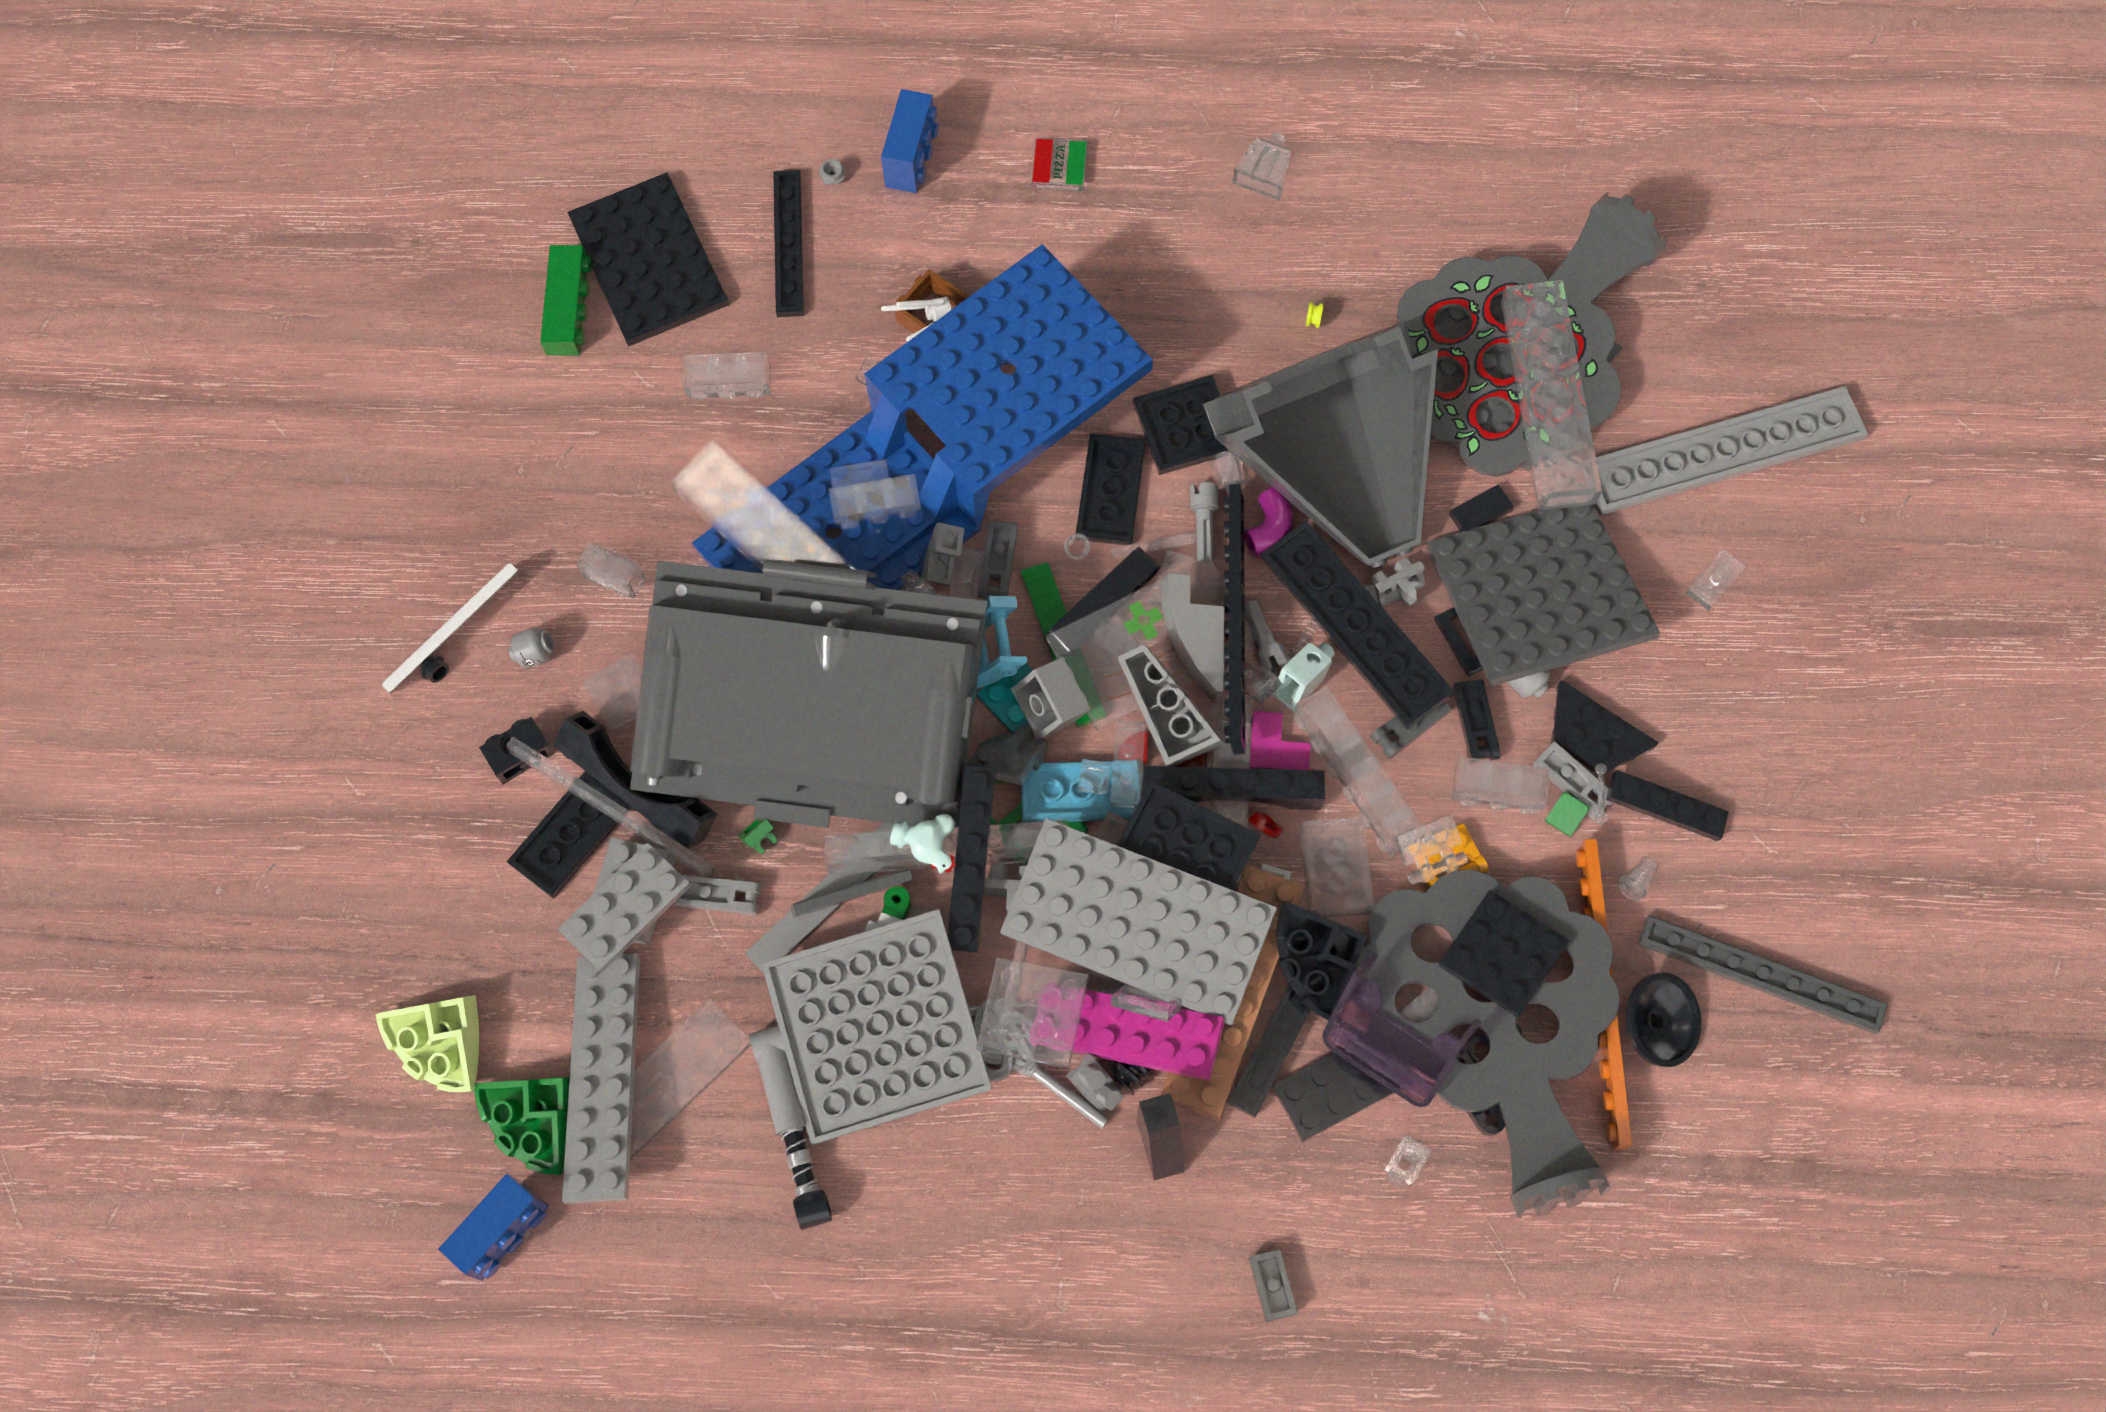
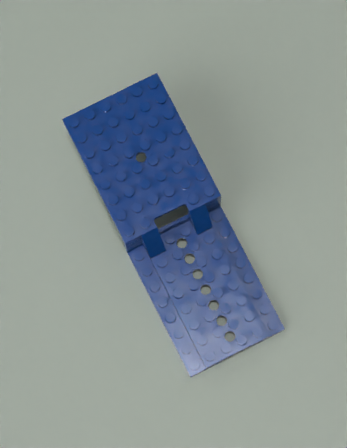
M1041 244L865 372L864 376L871 412L694 540L692 545L707 564L714 568L763 573L765 559L792 561L794 563L795 559L844 564L850 566V569L875 573L877 577L867 578L868 583L876 584L877 588L902 591L922 575L927 548L937 523L964 528L962 544L982 530L981 524L987 501L995 488L1151 372L1153 359L1059 260ZM1011 364L1017 369L1012 374H1005L1001 371V368L1004 365ZM909 409H913L946 445L936 453L934 459L908 432L905 412ZM898 478H905L909 481L908 485L904 488H896L893 483ZM881 494L887 499L883 504L875 505L871 502L872 497ZM854 511H860L864 514L863 519L858 522H853L848 517ZM831 528H838L842 531L840 536L835 539L828 538L826 533ZM813 544L819 547L818 552L812 556L803 553L804 548L808 545Z

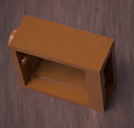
M928 269L923 276L920 275L915 279L912 288L906 295H901L896 303L924 300L933 292L939 297L947 296L950 304L956 307L969 296ZM915 309L895 311L896 321L913 333L927 326L911 315Z

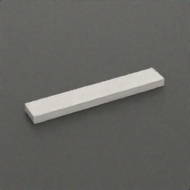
M508 563L382 683V687L391 694L426 658L430 657L513 578L518 570L511 563Z

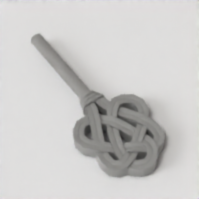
M995 1000L984 1001L979 1006L969 1007L971 1017L975 1018L973 1024L985 1065L1000 1067L999 1069L991 1070L986 1066L991 1082L1005 1080L1012 1070L1024 1076H1033L1099 1128L1103 1129L1109 1121L1106 1116L1040 1067L1041 1064L1038 1062L1035 1054H1032L1029 1050L1033 1045L1028 1040L1033 1025L1030 1018L1023 1014L1009 1013L1002 1004ZM1005 1026L1012 1041H1008L1001 1027ZM1017 1026L1024 1028L1026 1031L1024 1039ZM991 1031L996 1040L984 1037V1032ZM983 1049L989 1050V1051H992V1052H999V1053H1002V1055H998V1054L986 1052V1051H983ZM1012 1054H1019L1023 1061L1013 1058Z

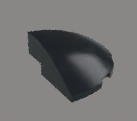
M1283 901L1276 924V941L1282 972L1288 984L1292 986L1300 1000L1322 1018L1334 1023L1357 969L1356 963L1367 935Z

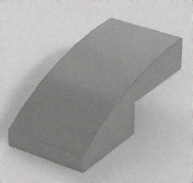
M943 523L936 524L927 548L921 581L944 586L952 584L955 557H961L964 528Z

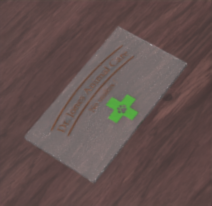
M1210 556L1173 573L1190 575L1191 604L1224 606V596L1229 595V590L1225 587V583ZM1161 580L1046 635L1047 642L1057 659L1064 657L1067 665L1073 670L1074 678L1080 690L1087 697L1088 705L1091 709L1087 714L1096 730L1140 709L1117 658L1118 656L1144 644L1153 651L1180 687L1194 681L1179 659L1169 636L1161 602ZM1224 607V621H1229V613L1225 612ZM1245 620L1246 655L1258 649L1259 646ZM1224 632V647L1229 646V638H1225Z

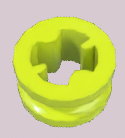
M1310 301L1306 320L1307 327L1311 324H1314L1316 328L1320 327L1323 303L1314 305Z

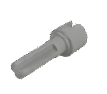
M1201 482L1199 490L1194 484L1190 486V510L1196 513L1197 561L1207 564L1211 563L1214 559L1213 513L1218 510V485L1211 482Z
M1256 600L1247 601L1245 603V617L1260 648L1257 654L1258 661L1266 678H1277L1279 673L1276 666L1281 665L1283 668L1290 661L1284 645L1275 641L1259 603Z

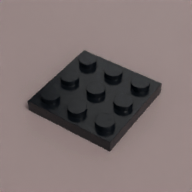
M1213 375L1133 398L1136 414L1159 475L1233 454L1214 438L1213 429L1203 406L1204 403L1220 396Z
M1489 890L1438 966L1519 1018L1568 946L1570 940Z

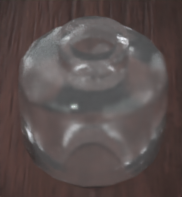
M1230 450L1216 454V459L1211 462L1210 467L1214 483L1218 485V489H1226V492L1229 493V485L1240 484L1243 490V484L1250 480L1248 466Z

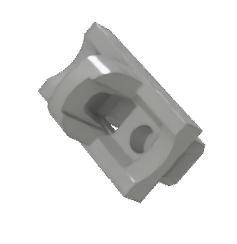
M1404 558L1394 566V575L1389 577L1385 571H1379L1372 575V585L1375 586L1378 604L1382 608L1400 598L1408 606L1417 602L1416 590L1426 585L1423 576L1425 567L1420 561L1413 564L1410 560Z
M992 864L989 877L985 879L984 883L985 895L1007 896L1006 910L1008 913L1026 866H1019V880H1007V866Z
M1088 1053L1085 1054L1080 1065L1066 1075L1100 1113L1106 1108L1113 1110L1123 1099L1120 1093L1122 1091L1121 1088Z

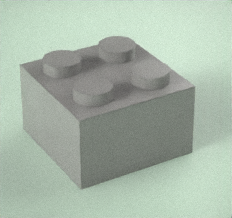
M1064 657L1034 669L1011 688L1037 739H1044L1066 729L1091 710L1086 695L1080 690L1074 678L1073 670L1067 665Z

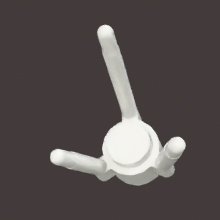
M946 296L931 300L897 302L896 305L882 306L881 310L900 311L925 308L927 319L935 322L951 311V305ZM930 325L916 331L912 335L908 336L906 340H911L913 337L918 335L920 332H922Z

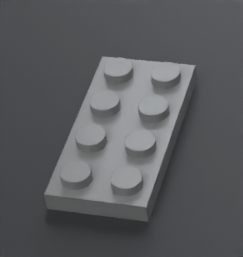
M647 842L557 930L602 974L691 887V884Z

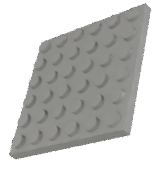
M940 909L761 963L811 1145L993 1090Z

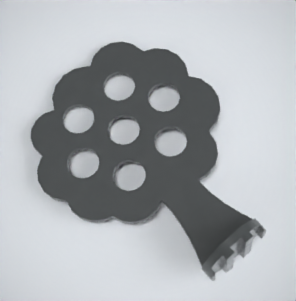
M1458 870L1440 877L1427 890V893L1406 889L1395 890L1382 897L1372 908L1368 921L1370 943L1362 949L1356 963L1357 969L1352 978V989L1357 1001L1372 1014L1368 1027L1369 1046L1379 1066L1393 1077L1409 1082L1430 1081L1439 1097L1455 1109L1465 1112H1480L1499 1104L1510 1148L1512 1174L1511 1201L1518 1218L1523 1216L1525 1210L1534 1208L1537 1216L1549 1214L1554 1205L1565 1201L1567 1208L1579 1205L1588 1192L1597 1188L1601 1195L1608 1192L1611 1187L1604 1168L1598 1165L1574 1133L1548 1079L1567 1080L1579 1076L1591 1065L1598 1050V1035L1603 1033L1616 1017L1620 1000L1617 985L1609 974L1613 959L1611 939L1603 926L1590 916L1569 912L1565 896L1556 884L1545 878L1533 876L1517 879L1505 888L1490 875L1475 870ZM1491 890L1569 939L1570 942L1565 950L1572 958V973L1567 979L1558 983L1543 981L1528 1005L1540 1004L1547 1006L1554 1012L1559 1025L1557 1035L1547 1043L1535 1044L1528 1042L1520 1035L1516 1028V1016L1493 1001L1483 1003L1474 1000L1467 994L1463 982L1439 967V962L1429 963L1417 957L1411 948V938L1414 932L1424 925L1434 924L1448 931L1454 942L1488 891ZM1419 983L1433 991L1437 998L1438 1007L1432 1018L1425 1022L1414 1023L1407 1021L1398 1013L1395 1007V997L1402 987L1408 984ZM1463 1024H1471L1483 1030L1490 1044V1050L1485 1059L1476 1064H1464L1454 1059L1447 1049L1446 1042L1447 1036L1453 1028Z

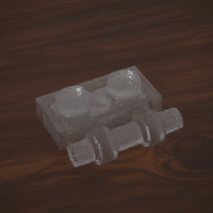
M1447 814L1393 836L1403 864L1410 865L1416 862L1417 870L1407 874L1408 880L1412 885L1421 881L1423 883L1429 882L1434 879V876L1445 871L1451 873L1458 870V866L1467 863V857L1463 851L1454 855L1452 847L1462 843L1452 815ZM1440 852L1441 860L1429 864L1427 857Z

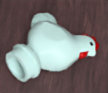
M940 814L936 816L935 820H925L914 827H910L907 821H895L890 838L891 845L898 846L899 849L904 848L905 845L910 846L916 860L921 863L930 864L932 868L938 869L940 874L944 871L950 873L956 867L955 857L947 855L942 850L944 839L951 834L955 826V822L950 815Z

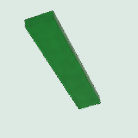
M1048 562L1021 570L1022 579L1044 637L1067 613ZM1046 642L1053 661L1063 657ZM1079 647L1069 658L1065 659L1067 665L1073 670L1074 678L1080 690L1086 695L1091 709L1075 721L1077 728L1105 719V713Z

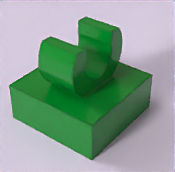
M755 819L737 835L745 845L750 848L753 847L761 854L765 853L760 845L763 838H768L774 844L777 842L775 835L770 833L773 826L767 819Z

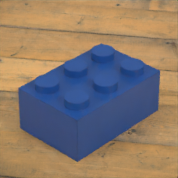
M901 89L881 155L885 187L917 193L919 183H924L926 176L925 162L931 159L933 150L931 145L932 138L936 139L939 131V123L935 122L937 107L934 106L933 95Z
M506 1173L438 1250L465 1275L483 1281L485 1277L488 1279L498 1271L501 1266V1259L508 1252H514L524 1240L522 1236L530 1227L535 1228L542 1222L546 1216L544 1211L549 1206L526 1184Z

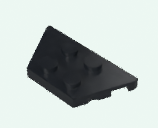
M1560 680L1556 687L1557 697L1556 707L1554 708V728L1552 730L1551 744L1555 741L1575 760L1600 776L1613 771L1620 765L1627 764L1634 760L1635 757L1647 751H1652L1659 743L1564 681Z

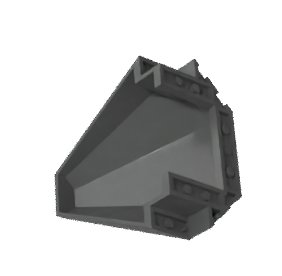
M1405 322L1320 353L1235 388L1233 391L1203 404L1215 435L1214 438L1364 565H1370L1371 568L1381 566L1387 563V557L1395 554L1397 557L1407 555L1413 552V546L1421 544L1438 349L1416 354Z

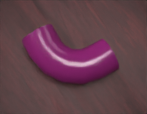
M1273 487L1264 491L1258 497V502L1265 514V520L1260 525L1244 531L1246 546L1253 557L1260 556L1262 552L1290 533L1292 529L1294 515L1291 503Z

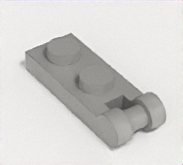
M1555 741L1533 763V766L1560 790L1587 805L1590 809L1586 815L1590 819L1598 820L1603 814L1602 810L1606 806L1613 804L1606 800L1609 788ZM1591 791L1597 795L1595 801H1592L1587 796Z
M682 875L691 884V887L673 903L674 906L757 916L759 905L756 902L757 896L761 895V884ZM737 892L746 894L744 902L736 901Z

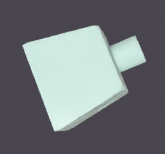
M1324 642L1318 647L1308 643L1282 668L1272 695L1295 712L1325 678L1332 663L1331 658L1335 655L1334 649Z

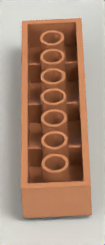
M1246 865L1237 892L1277 907L1234 1023L1232 1026L1224 1024L1210 1081L1168 1073L1160 1095L1171 1093L1175 1106L1220 1122L1279 961L1276 924L1283 901L1299 906L1305 885Z

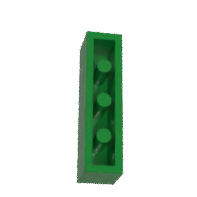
M550 245L540 339V343L547 356H579L580 345L585 343V332L582 328V322L587 319V307L584 304L585 297L589 296V282L586 278L587 273L591 272V258L586 255L583 245Z

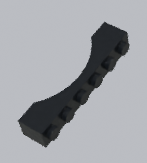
M585 711L565 718L553 746L563 753L567 759L572 760L585 770L589 776L594 777L603 784L608 791L621 798L631 809L643 815L653 826L661 829L679 846L688 850L705 840L717 816L716 812L698 798L630 790L632 772L616 752L606 728Z
M968 765L964 767L955 857L956 867H954L948 926L950 945L952 950L977 953L979 950L996 768Z
M1143 766L1142 796L1151 780L1193 802L1249 801L1281 806L1288 809L1321 810L1325 801L1324 770Z

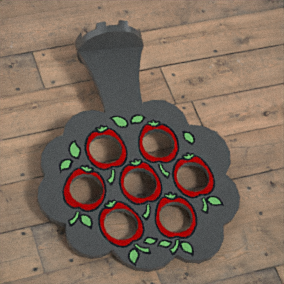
M1609 192L1605 193L1591 207L1589 217L1577 242L1560 267L1548 280L1539 266L1530 259L1517 255L1502 256L1490 262L1480 258L1463 257L1454 259L1443 266L1435 279L1417 282L1407 289L1400 299L1397 312L1398 324L1405 322L1416 354L1438 349L1437 361H1452L1463 372L1464 381L1457 390L1444 393L1434 389L1430 437L1439 442L1457 444L1460 457L1472 470L1481 475L1498 477L1511 474L1524 463L1536 467L1555 466L1569 459L1577 449L1583 430L1598 427L1611 417L1620 400L1621 384L1617 371L1606 360L1614 347L1616 332L1610 317L1603 309L1592 304V302L1621 278L1643 266L1651 265L1665 251L1667 246L1666 236L1661 241L1657 230L1653 226L1656 220L1655 216L1649 210L1643 214L1634 207V198L1625 194L1620 199L1608 196ZM1501 294H1514L1525 302L1527 316L1518 324L1511 326L1503 325L1497 322L1491 315L1489 309L1491 301ZM1445 308H1459L1470 317L1471 330L1463 338L1447 339L1441 336L1435 329L1434 317ZM1555 332L1568 335L1576 344L1577 356L1570 363L1564 365H1555L1546 361L1539 349L1542 338ZM1498 346L1513 350L1520 361L1519 371L1511 378H1494L1483 367L1482 358L1485 352ZM1542 387H1558L1569 397L1570 410L1561 418H1544L1533 407L1532 397L1534 393ZM1498 400L1507 404L1514 415V422L1511 428L1501 433H1490L1482 429L1476 419V410L1482 403Z

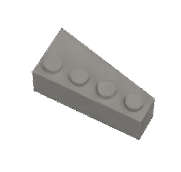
M1143 644L1117 657L1166 766L1175 767L1225 744L1224 740L1149 647Z

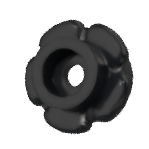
M430 656L421 665V677L430 680L432 683H437L446 676L449 666L444 662L442 656Z

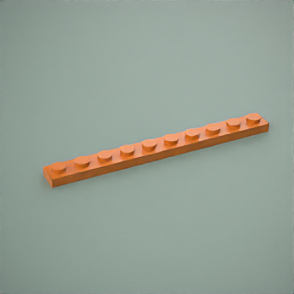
M1584 839L1579 849H1576V865L1582 868L1583 877L1579 879V893L1581 897H1585L1586 908H1583L1582 914L1590 916L1602 925L1608 934L1597 839ZM1610 966L1609 974L1613 979L1612 966ZM1616 1014L1615 1019L1608 1028L1598 1035V1048H1602L1603 1060L1599 1062V1072L1601 1079L1606 1081L1607 1091H1603V1106L1605 1110H1609L1610 1123L1606 1124L1608 1142L1613 1143V1150H1627L1632 1146L1618 1017Z

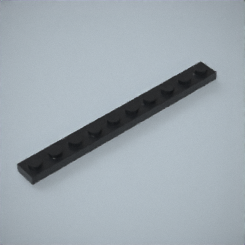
M1240 484L1229 485V496L1224 497L1225 513H1229V520L1224 521L1225 537L1229 538V545H1224L1225 562H1229V570H1224L1225 587H1229V595L1224 596L1225 612L1229 613V621H1224L1225 638H1229V646L1224 647L1225 663L1229 664V673H1224L1225 690H1229V699L1224 700L1225 716L1229 717V726L1224 727L1225 743L1231 745L1234 755L1246 754L1244 496Z

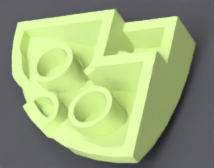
M476 995L376 1014L378 1027L388 1050L396 1052L404 1063L402 1068L418 1081L425 1080L436 1085L437 1089L442 1091H474L479 1060V1019Z

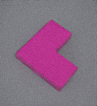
M1253 711L1249 769L1309 770L1311 743L1281 741L1283 713Z

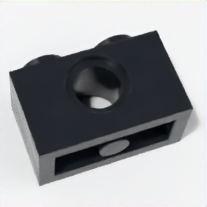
M532 717L516 721L511 726V729L502 734L489 737L485 744L479 747L494 774L502 784L507 783L555 754ZM522 744L517 752L510 753L512 746Z

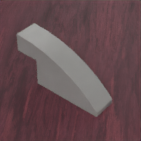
M1167 573L1161 580L1160 585L1163 614L1170 639L1179 659L1191 678L1210 699H1216L1223 693L1224 606L1191 604L1190 575Z

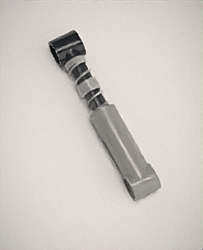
M779 1026L750 1033L751 1046L759 1065L776 1135L782 1136L781 1140L785 1142L787 1148L785 1154L788 1155L786 1161H788L789 1170L793 1171L792 1181L797 1186L793 1205L800 1229L804 1230L832 1221V1214L825 1191L820 1190L819 1184L815 1183L818 1179H814L812 1156H810V1150L806 1149L804 1141L807 1139L803 1138L802 1131L806 1128Z

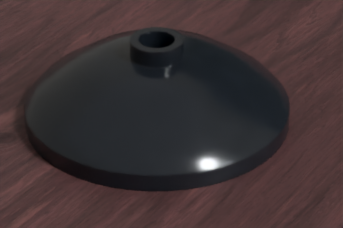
M1664 972L1649 974L1634 986L1627 1001L1626 1028L1629 1039L1636 1052L1645 1061L1654 1066L1674 1067L1685 1062L1695 1051L1701 1034L1702 1019L1697 998L1689 985L1680 977Z

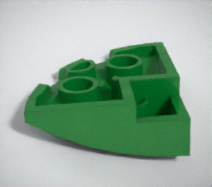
M570 1077L474 1083V1095L482 1122L489 1124L495 1135L493 1142L506 1156L517 1158L527 1164L525 1168L538 1173L550 1175L563 1174Z

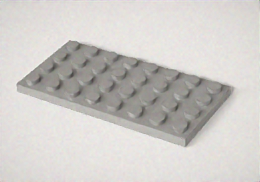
M1045 818L1000 934L1193 1011L1224 1017V1023L1232 1026L1277 907Z

